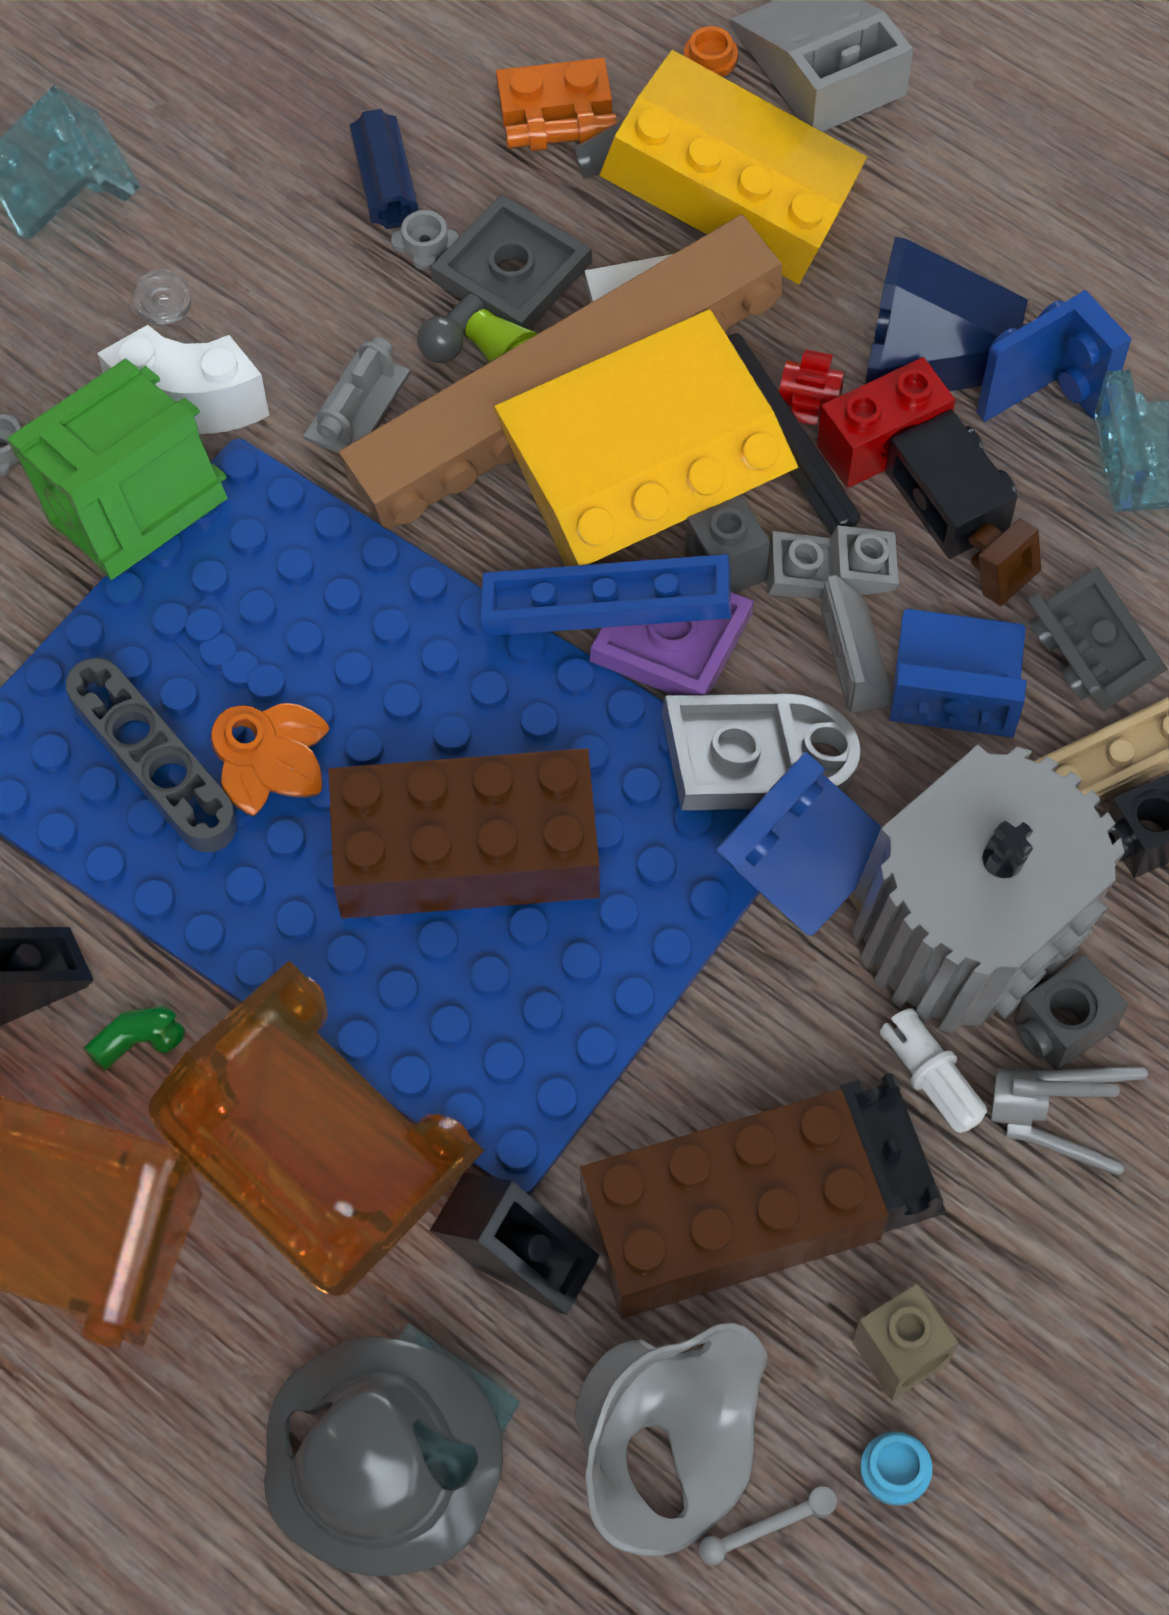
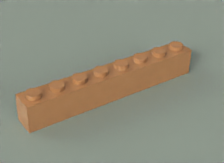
M743 214L338 451L348 481L376 522L382 527L389 530L398 524L403 525L414 521L425 511L426 507L446 495L463 492L475 482L478 476L500 463L508 464L516 460L493 409L495 405L708 309H711L722 329L726 332L729 327L749 315L756 316L766 312L782 296L781 262Z

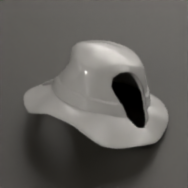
M720 1323L711 1326L697 1336L682 1343L654 1347L644 1340L625 1342L606 1352L587 1375L576 1403L575 1420L580 1439L588 1455L585 1474L588 1507L596 1529L614 1547L625 1552L643 1556H664L681 1551L701 1538L735 1506L743 1494L752 1472L754 1418L759 1384L768 1361V1353L765 1347L749 1329L736 1323ZM706 1342L700 1350H689V1352L680 1353ZM656 1426L666 1431L670 1441L674 1466L681 1483L684 1509L677 1518H666L656 1514L637 1492L630 1479L626 1458L627 1445L630 1438L642 1428Z

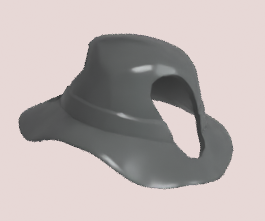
M368 1336L348 1339L301 1366L285 1381L276 1395L267 1424L265 1497L271 1515L283 1533L303 1550L337 1569L367 1576H391L435 1567L462 1551L472 1541L483 1524L494 1497L503 1464V1442L498 1419L487 1397L461 1366L444 1354L426 1346L396 1338ZM331 1407L310 1429L294 1457L289 1439L291 1415L296 1411L317 1415L319 1412ZM416 1421L424 1424L447 1441L465 1443L475 1448L477 1456L470 1474L461 1485L451 1490L442 1489L432 1477L415 1436L413 1424Z

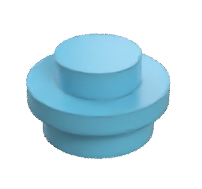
M887 1432L874 1438L865 1448L860 1462V1474L864 1486L877 1500L888 1505H907L919 1499L928 1488L932 1478V1461L925 1446L915 1437L903 1432Z

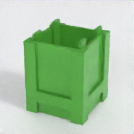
M126 358L7 438L42 505L41 509L48 523L61 535H65L87 555L110 580L119 576L228 499L221 482L227 479V476L213 463H210L197 431L199 428L194 417L200 413L199 409L186 398L175 402L155 385L160 381L157 374L147 366L139 370Z

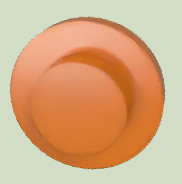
M706 26L692 34L684 47L683 56L724 77L731 73L737 65L738 48L726 30L716 26Z

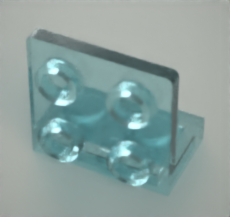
M55 85L0 138V201L17 233L28 240L41 230L86 185L97 193L105 190L124 202L140 188L139 183L97 110Z
M1131 370L1106 371L1095 410V417L1114 512L1169 508V401L1146 403L1142 393H1135Z

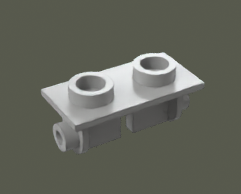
M374 337L371 342H364L303 435L304 440L339 454L338 451L376 429L410 374V369L393 363L391 357L393 348L389 342L380 337Z

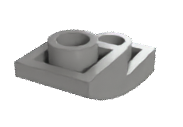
M837 525L830 538L772 531L768 538L770 540L767 568L768 595L822 598L824 583L827 581V577L837 575L860 595L894 591L899 585L895 532Z

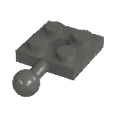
M501 194L431 266L432 281L462 300L446 317L435 316L422 324L417 335V343L421 353L428 360L436 363H445L453 360L463 347V332L468 320L481 309H487L495 316L530 329L592 263V248ZM520 259L526 263L522 269L517 271H505L497 266L503 260Z

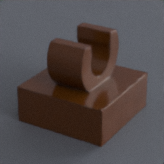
M1022 519L1017 520L1004 533L995 526L985 523L969 537V543L981 549L971 558V563L980 571L982 594L999 606L1005 604L1041 571L1039 530Z

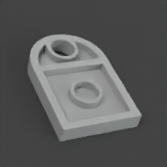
M797 694L665 696L661 714L681 811L752 809L804 752L811 755L825 768L823 774L841 791L845 792L853 780L861 754L857 733L851 723L839 711L818 699ZM816 743L829 744L835 747L841 755H823L816 751L812 745Z

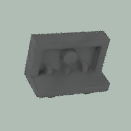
M1098 566L1047 601L1039 592L1028 598L1038 614L1037 617L1029 621L1031 627L1049 652L1058 646L1070 663L1062 668L1061 672L1081 701L1091 695L1105 711L1168 669Z

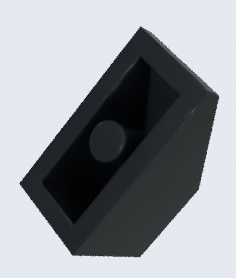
M0 927V1026L85 989L92 983L93 977L70 927Z
M463 1173L429 1230L474 1268L552 1310L566 1315L600 1257L599 1254L515 1182L470 1173Z

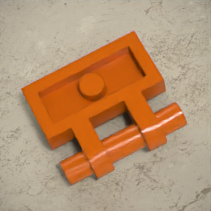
M605 58L496 70L497 89L503 127H505L507 148L529 146L530 152L547 150V144L578 141L581 144L617 123L616 114H612V95Z

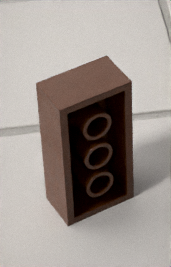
M588 748L328 768L333 881L341 919L600 898L599 855Z
M842 1089L580 1166L582 1199L621 1319L881 1240L889 1216Z

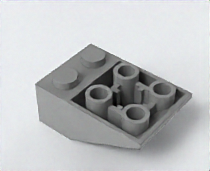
M774 0L730 19L732 29L797 117L822 132L907 95L913 48L885 11L864 0Z

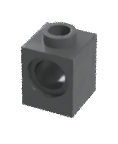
M742 495L687 518L685 557L729 554L731 592L733 593L740 592L766 580L770 540Z
M1084 954L1024 996L1014 1022L1017 1025V1034L1025 1048L1038 1059L1044 1057L1052 1068L1056 1070L1063 1068L1115 1031L1129 1004ZM1057 1008L1070 1010L1079 1018L1081 1024L1074 1026L1064 1025L1053 1017L1051 1010Z

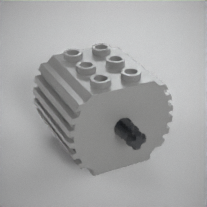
M979 744L976 745L881 828L853 894L862 903V909L852 931L855 945L862 938L865 940L866 946L860 957L865 968L868 969L874 963L878 970L874 979L875 984L881 991L888 985L893 989L895 993L891 1002L902 1009L909 1003L916 1008V1012L919 1015L918 1018L923 1024L931 1017L942 1020L938 1030L953 1034L961 1025L981 1026L995 1012H998L1004 1019L1008 1018L1020 1007L1023 997L1032 992L1031 989L1046 973L1050 977L1054 976L1079 951L1077 947L1094 930L1092 926L1109 909L1101 900L1116 880L1115 866L1125 853L1121 838L1112 845L1108 835L1115 822L1108 812L1100 818L1095 810L1100 799L1092 789L1084 795L1077 788L1082 780L1072 771L1065 777L1055 772L1059 763L1048 756L1039 763L1028 760L1032 750L1015 747L1007 755L988 754Z

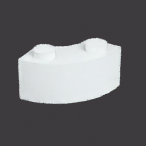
M146 325L97 353L103 373L126 358L139 370L147 366L157 374L160 381L155 385L175 402L186 398L199 409L200 413L194 417L199 428L197 430L198 434L227 432L248 426L270 416L262 374L230 335L209 343L184 344L164 338L149 325Z

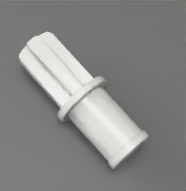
M913 1008L897 1013L891 1019L898 1027L894 1029L890 1023H885L880 1030V1036L889 1043L913 1075L910 1079V1084L914 1089H923L956 1132L964 1133L977 1126L987 1113V1107L955 1066L957 1056L954 1052L944 1051L918 1018L919 1015Z

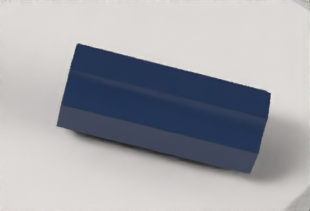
M382 109L362 112L359 119L350 124V134L371 223L384 226L386 230L402 226L404 219L408 215L419 210L397 117L384 113Z

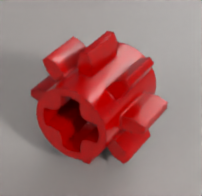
M805 349V353L802 354L801 363L786 360L779 392L788 406L792 407V412L799 423L817 426L820 421L821 405L841 396L845 371L830 369L833 358L832 354Z

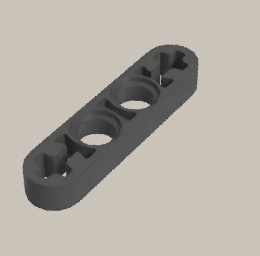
M101 658L86 659L77 663L70 670L66 679V691L76 714L187 845L201 852H214L226 847L233 840L237 831V818L228 795L116 665L109 660ZM95 682L101 688L106 686L110 700L114 705L108 712L104 703L93 692L87 693L85 688L89 684ZM138 720L150 726L148 735L139 743L127 745L116 740V733L124 723ZM165 764H179L187 770L184 780L173 788L158 787L152 782L154 772ZM194 796H196L198 805L207 815L217 816L218 824L215 827L209 828L204 823L197 825L192 807L188 804Z

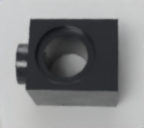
M1169 774L1114 797L1108 813L1115 822L1114 827L1108 834L1113 845L1121 838L1125 853L1119 861L1123 860L1134 878L1169 863ZM1139 821H1153L1160 825L1164 832L1149 831Z

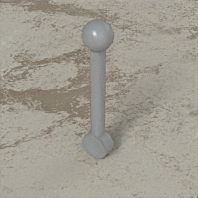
M817 1487L811 1492L806 1502L720 1539L715 1536L704 1538L698 1547L699 1557L706 1564L717 1565L724 1560L726 1552L810 1515L826 1518L835 1510L837 1497L830 1488Z

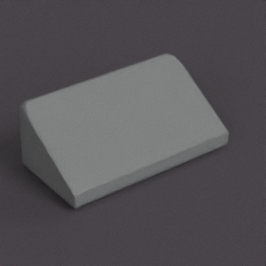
M837 575L828 576L827 581L824 583L821 613L846 707L850 709V713L889 707L892 702V693L868 605L860 594Z

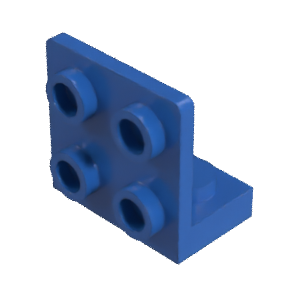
M1086 290L1065 302L1063 300L1055 301L1047 306L1037 319L1018 330L1010 328L1004 331L992 342L988 351L989 354L976 413L986 422L1046 385L1058 380L1065 396L1071 402L1079 403L1094 419L1112 408L1131 337Z
M906 609L903 612L889 721L1014 738L1025 701L1027 681L1021 679L1025 626L1019 623Z
M804 752L714 851L806 935H814L856 889L882 827L823 774L825 768L807 752Z

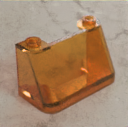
M288 961L184 1053L150 1099L148 1109L150 1118L161 1136L308 1281L329 1295L343 1296L349 1293L485 1150L469 1136L467 1130L460 1122L450 1117L428 1114L412 1126L318 1034V1031L323 1027L328 1017L325 995L314 980L306 977L291 961Z
M0 1096V1291L70 1312L76 1321L84 1325L81 1336L96 1344L120 1349L122 1342L127 1341L144 1347L202 1197V1191L189 1162L177 1151L160 1143Z

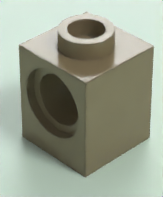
M918 1283L861 1318L852 1341L891 1401L947 1366L959 1343Z

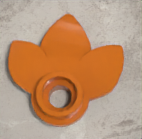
M281 703L263 712L246 705L233 706L224 710L213 723L211 745L215 754L224 762L221 786L230 801L243 812L255 816L267 801L270 791L290 797L318 796L322 789V775L319 763L309 747L314 746L325 737L329 731L328 724L314 711L290 703ZM240 726L247 727L253 731L255 739L250 743H240L233 737L232 730Z

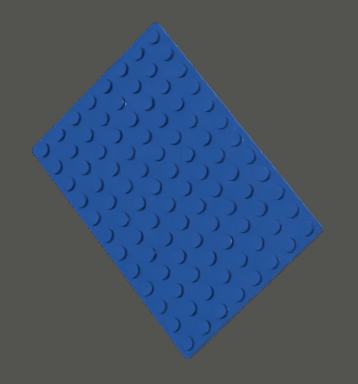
M234 439L210 462L227 476V479L221 482L228 499L113 580H110L105 575L0 688V836L488 1177L511 1180L527 1194L531 1195L760 894L757 889L714 851L751 809L681 811L661 714L664 703L662 700L617 672L590 662V655L553 632L484 636L480 623L481 587L385 527H382L377 522L247 441ZM214 595L248 635L237 647L235 641L224 633H219L215 638L201 642L199 653L203 664L208 669L216 671L208 680L173 639L186 633L185 622L189 616L187 609L204 597ZM240 650L252 653L259 663V666L249 673L247 678L248 687L246 688L230 686L224 680L222 673V664L229 662L234 657L236 651ZM101 658L112 662L221 788V774L224 762L220 760L212 748L211 730L214 721L224 710L233 706L246 705L263 712L281 703L297 704L308 708L321 716L329 726V731L325 737L314 746L309 747L320 766L322 775L321 793L314 797H290L270 791L267 801L255 816L248 815L233 804L237 818V831L233 840L226 847L214 852L194 850L182 840L76 714L66 691L67 676L77 663L86 659ZM94 682L85 688L87 693L93 692L104 703L107 712L114 706L106 686L101 688ZM138 720L124 723L116 733V740L127 745L139 743L148 735L150 726ZM240 726L232 730L233 737L240 743H250L255 739L253 731L247 727ZM588 748L599 855L600 898L341 919L333 881L328 768ZM165 764L154 772L152 782L158 787L173 788L184 780L187 770L179 764ZM196 796L188 802L194 812L197 825L204 823L209 828H212L218 824L217 816L207 815L198 805Z

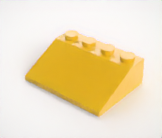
M671 50L637 97L614 136L599 176L705 234L711 233L743 214L781 262L782 276L799 285L840 211L867 156L678 52Z
M711 309L493 407L565 566L589 565L680 523L692 515L721 504L799 468L774 411Z

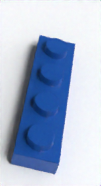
M729 554L483 573L480 623L484 636L731 618V566Z

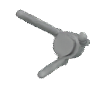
M1144 1067L1029 1070L1021 1068L1009 1070L997 1068L991 1121L1008 1123L1006 1138L1030 1141L1092 1167L1100 1168L1114 1175H1120L1124 1171L1122 1163L1032 1126L1033 1120L1046 1122L1049 1096L1116 1097L1119 1095L1120 1088L1116 1084L1103 1082L1143 1080L1147 1078L1148 1071Z

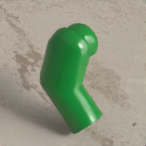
M165 1006L124 1011L83 1047V1050L105 1072L136 1043L149 1040L156 1051L162 1053L170 1052L185 1038V1029L174 1019L177 1014Z

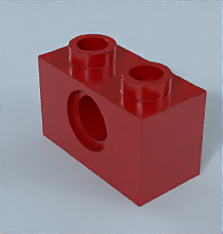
M922 357L822 404L816 446L848 489L885 471L890 439L950 409L954 411L956 399L927 360Z

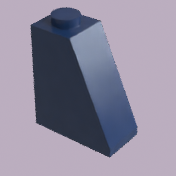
M895 237L879 307L880 312L874 342L872 343L865 384L924 357L949 391L981 386L990 345L1004 331L1010 328L1018 330L1026 325L1023 322L1028 299L908 239Z

